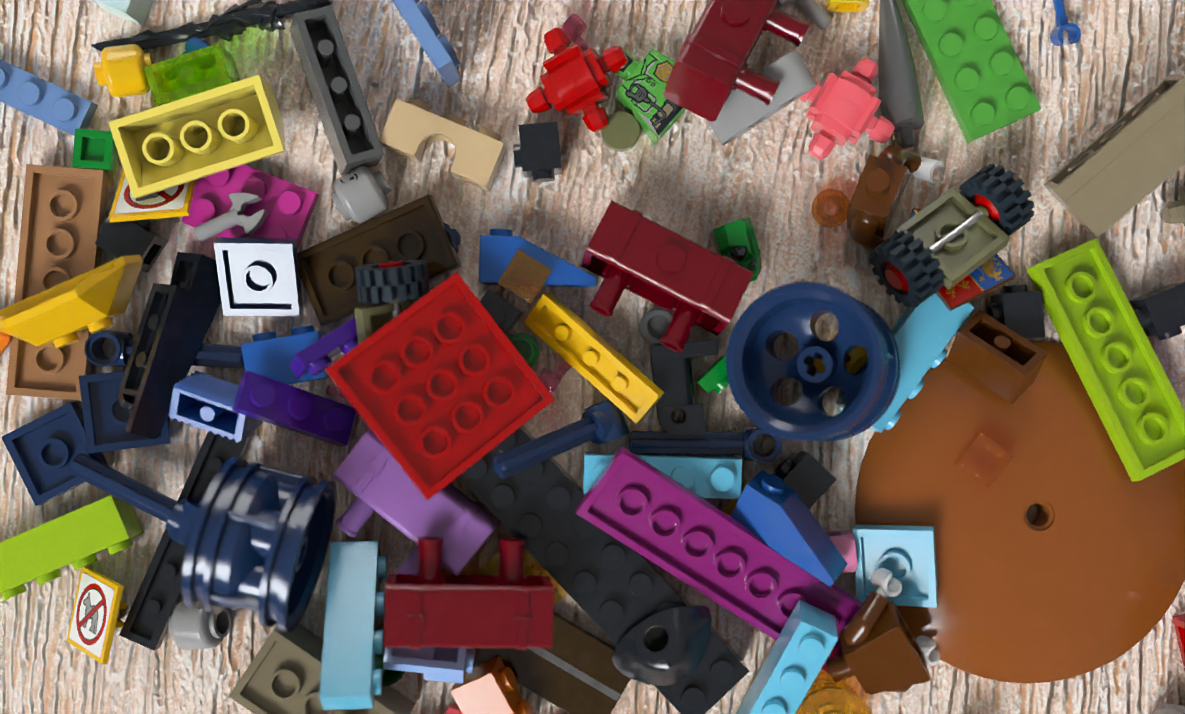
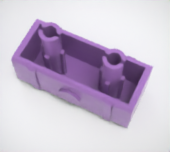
M371 429L363 435L332 475V477L356 495V498L346 511L336 520L335 524L339 529L351 537H356L361 527L373 512L376 511L417 544L402 566L396 570L397 574H417V538L432 536L443 538L442 565L458 576L500 524L499 521L483 509L482 505L477 501H472L451 483L429 500H426Z

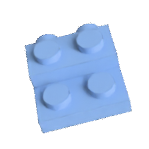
M386 647L383 669L423 673L424 680L463 684L464 674L473 673L475 649L454 647H420V649Z

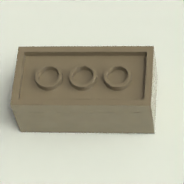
M1185 74L1169 75L1044 184L1045 188L1087 231L1096 237L1103 234L1185 165Z
M300 623L292 632L281 631L278 627L272 631L229 695L230 698L253 714H410L416 704L393 687L382 686L381 695H374V709L324 710L319 699L323 639Z

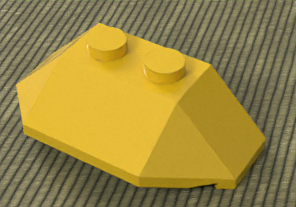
M121 256L1 309L0 331L35 346L54 343L56 349L80 340L77 333L89 329L90 333L93 334L113 326L112 318L126 312L143 264L141 256Z

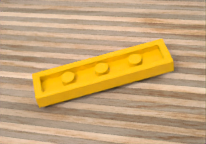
M551 292L542 295L523 322L636 424L643 421L665 393Z

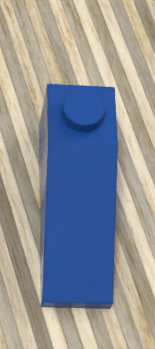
M490 229V235H480L479 283L482 285L596 288V277L520 236H513V230Z
M761 470L746 484L730 517L740 522L768 547L831 587L846 568L847 562L798 493L787 486L780 477L768 474L764 470Z

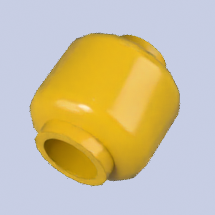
M137 44L105 47L101 52V62H94L98 85H106L108 92L115 98L145 95L150 91V84H156L150 52L144 53L143 49Z

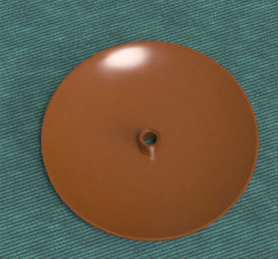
M1033 340L1029 341L1048 352L1034 383L1013 404L947 361V359L942 361L936 368L928 370L922 377L925 384L920 392L913 399L907 398L899 408L902 414L897 423L890 430L884 429L882 433L874 431L861 462L855 496V524L935 526L937 607L896 605L915 639L923 635L935 641L936 647L934 649L939 652L940 660L962 671L992 680L1024 684L1069 679L1091 672L1112 662L1134 647L1155 627L1175 600L1185 580V459L1143 480L1132 482L1064 345ZM1036 504L1038 515L1034 521L1029 523L1026 514L1027 510L1031 505Z

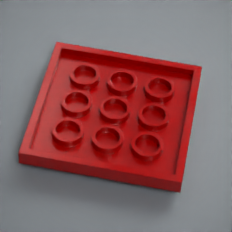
M457 272L325 369V372L426 500L437 494L555 400Z

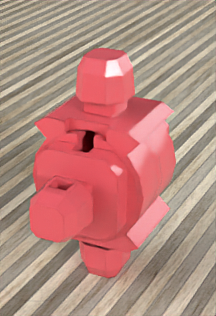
M863 58L857 63L851 73L842 71L839 78L835 73H830L822 86L817 84L816 87L799 98L804 103L807 100L812 102L806 115L808 120L813 121L810 128L815 132L808 148L810 155L823 160L830 154L836 144L844 146L847 140L851 144H856L863 132L869 134L868 138L877 143H886L895 129L893 123L882 115L880 118L874 116L882 102L879 98L873 97L877 90L871 85L878 72L877 63L868 58Z

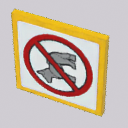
M123 169L108 219L110 223L189 216L197 180L135 199L132 196Z
M85 566L81 568L66 641L100 664H108L115 628H121L125 623L117 618L119 609H128V605L121 602L124 586Z

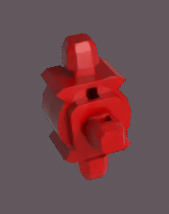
M559 27L544 34V42L550 54L554 53V56L543 61V66L547 72L541 75L540 78L545 88L538 87L529 93L526 98L531 112L543 113L552 109L551 104H553L557 111H567L569 115L579 116L584 113L585 116L582 119L588 129L594 133L608 127V115L605 108H600L599 104L610 99L606 88L612 86L613 82L608 73L612 71L615 74L629 62L621 46H613L602 51L603 56L600 57L595 49L589 48L586 50L584 46H579L578 43L569 47L571 41L565 31Z

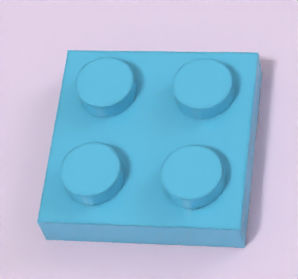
M855 524L853 536L857 555V568L855 572L857 599L864 603L871 591L876 592L871 581L872 575L877 569L885 568L891 571L892 577L899 580L902 584L901 593L894 597L887 596L888 602L893 601L897 606L937 607L939 600L935 526Z

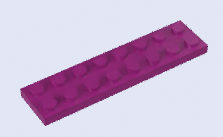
M621 446L576 506L577 515L775 640L779 637L799 600L835 616L838 640L826 660L843 654L839 633L858 612L863 602L835 584L829 587L768 547L740 522L623 446ZM825 661L821 669L829 674Z

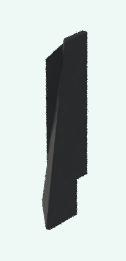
M178 252L170 285L153 283L117 394L119 405L128 409L130 414L127 426L125 427L126 432L150 439L158 438L169 415L173 387L175 383H179L180 380L186 378L221 304L216 260L203 254Z

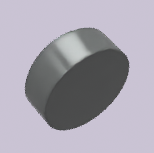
M653 308L647 311L639 324L642 338L650 345H662L660 339L664 336L673 313L663 308Z

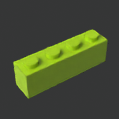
M110 495L0 542V595L2 600L5 601L26 592L27 589L24 584L33 580H37L40 586L61 577L60 569L72 564L74 570L92 564L98 561L95 554L108 549L110 555L133 546L131 538L144 533L133 506Z

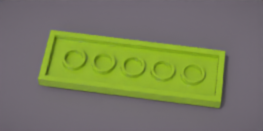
M1097 238L1026 269L1036 291H1042L1043 305L1131 481L1143 480L1185 459V411Z

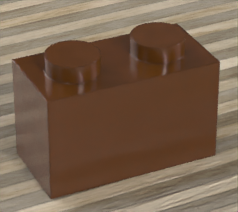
M979 310L957 331L947 361L1013 404L1034 383L1048 352Z

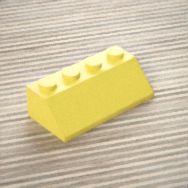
M260 75L108 122L132 196L135 199L285 152L283 119L271 83Z

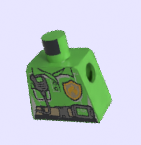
M652 49L639 63L624 50L629 62L624 68L616 72L624 80L617 89L616 98L624 109L636 118L639 127L656 145L686 111L685 108L663 96L675 61Z

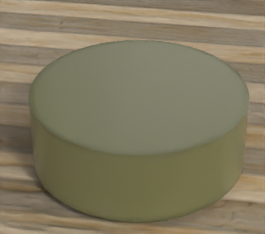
M624 111L611 113L608 116L609 126L601 130L603 142L613 151H627L638 141L640 133L638 121L633 115Z

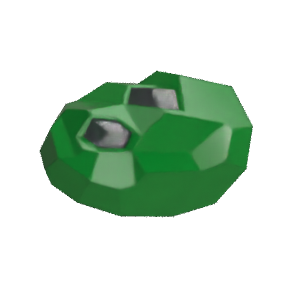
M750 217L713 229L711 235L717 254L723 257L725 255L733 259V262L754 272L750 282L757 280L762 269L761 252Z

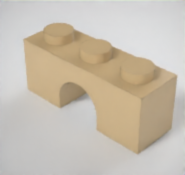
M396 98L379 138L380 144L385 149L420 163L426 148L430 144L437 141H447L456 148V158L450 170L453 176L490 192L507 151L505 143L500 141L502 136L483 127H480L479 132L465 127V120L451 113L445 112L443 117L429 112L431 107L420 100L409 98L408 102Z

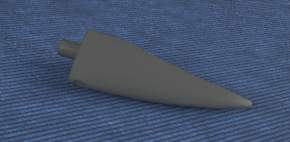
M880 0L879 99L882 101L880 103L881 115L893 123L895 127L893 132H898L899 146L906 149L915 146L913 130L921 129L925 123L920 89L908 36L896 0Z

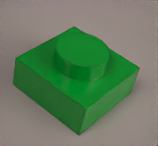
M75 128L72 167L116 173L118 151L111 131Z
M726 355L721 356L695 381L705 393H710L713 389L719 393L729 384L726 373Z

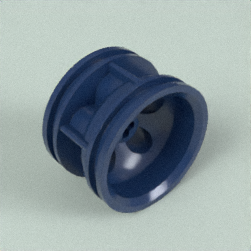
M796 282L779 286L764 293L742 313L733 328L728 342L726 373L731 392L738 406L761 429L772 435L789 440L838 441L864 432L886 413L899 387L901 356L892 330L886 321L871 307L832 286L815 282ZM826 313H833L839 323L838 333L830 341H822L815 331L816 321ZM789 332L797 339L799 350L795 357L789 360H780L774 352V343L778 336ZM856 347H864L868 352V367L862 374L853 375L846 366L847 355ZM815 359L822 360V364L826 366L823 373L818 372L817 368L813 365ZM795 378L802 384L803 393L795 404L786 406L780 401L778 390L783 381ZM839 387L846 395V404L839 414L831 416L823 408V397L828 390Z
M238 457L228 459L210 483L192 527L182 573V596L186 606L194 609L205 608L207 612L214 614L222 612L225 608L235 610L241 607L257 611L258 619L262 626L272 627L277 623L279 630L292 632L301 621L310 603L325 561L336 512L337 488L335 482L324 479L317 483L314 476H301L269 468L258 462L248 464L245 459Z

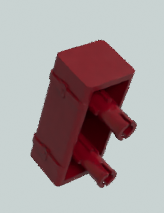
M709 0L691 34H688L681 47L665 86L663 96L711 122L716 121L732 89L735 91L738 89L764 102L768 106L780 82L749 68V64L746 62L762 32H767V30L798 47L810 23L780 10L779 6H777L779 0Z
M612 200L585 250L581 267L604 278L589 306L599 314L611 317L616 304L626 289L673 313L674 315L664 336L660 339V343L666 348L679 353L683 352L684 345L695 325L718 336L730 323L754 272L733 262V259L725 255L723 257L642 216L643 213L635 209L632 211Z
M432 536L418 537L417 574H389L385 599L384 647H409V649H420V647L516 648V650L552 648L554 586L549 576L523 575L525 539H499V575L456 576L442 574L443 538Z

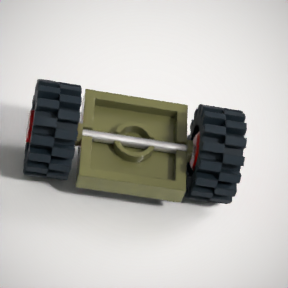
M989 164L966 180L960 186V192L953 187L895 229L891 237L871 251L869 261L871 265L875 266L872 268V272L874 275L879 276L878 283L881 286L884 284L887 288L885 292L889 296L895 295V301L899 304L903 302L904 306L908 308L911 306L916 308L940 290L943 285L950 290L1006 247L1010 239L1009 236L1028 223L1034 216V211L1031 210L1035 207L1034 201L1028 200L1032 195L1029 190H1023L1021 187L1024 185V182L1021 179L1016 181L1013 178L1015 173L1011 170L1005 173L1004 166L998 165L995 167L994 164Z
M418 259L391 260L364 264L355 268L358 300L365 303H378L354 308L358 344L430 292L427 261Z

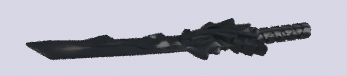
M249 0L242 5L234 4L219 16L217 14L212 15L207 22L195 24L191 21L179 28L157 33L146 30L130 38L104 41L92 44L91 46L101 52L105 47L137 44L143 50L187 42L194 37L205 38L214 35L226 41H233V36L242 35L243 31H246L248 27H258L262 31L272 32L276 29L285 30L286 28L281 23L282 19L293 17V14L331 6L332 0H291L277 5L273 0L262 2V0Z

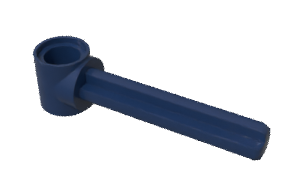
M96 332L90 335L85 342V355L92 364L97 366L126 367L135 339L130 332ZM107 338L111 339L116 347L115 354L111 359L103 353L102 349L103 343ZM202 343L192 366L242 369L244 368L241 346Z
M608 399L584 409L585 412H583L581 420L496 455L493 458L494 465L492 467L500 478H507L586 442L591 441L601 445L630 433L622 411Z
M757 425L744 426L743 432H706L682 436L672 435L667 431H632L629 435V450L633 454L743 455L744 461L769 463L779 457L782 451V440L780 437L768 433ZM759 434H769L773 437V447L767 453H757L753 450V440Z
M83 453L77 454L70 462V474L166 522L165 528L169 531L168 536L177 543L184 546L188 545L192 527L202 502L201 500L186 497L178 502Z

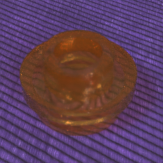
M837 189L823 190L812 202V215L816 222L824 227H837L847 220L849 199L843 192ZM826 202H831L836 206L835 215L825 213L824 205Z

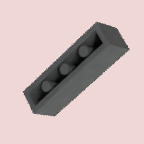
M332 5L293 14L290 34L340 175H345L359 166H366L368 168L377 166L384 152Z

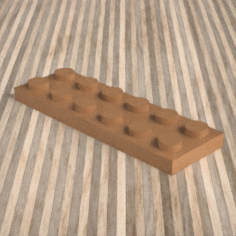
M26 164L14 304L101 266L103 249L97 246L95 242L100 236L99 229L106 217L109 172L94 169ZM89 329L77 333L80 339L77 342L56 349L54 343L35 346L11 336L6 395L81 401L79 376L92 374L93 364L87 359L84 351L85 342L92 335Z

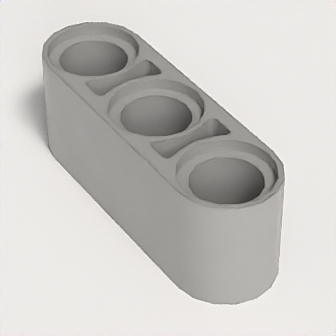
M798 50L784 55L759 72L780 82L768 106L764 102L738 89L730 92L716 121H708L721 145H725L740 137L817 86L814 77Z

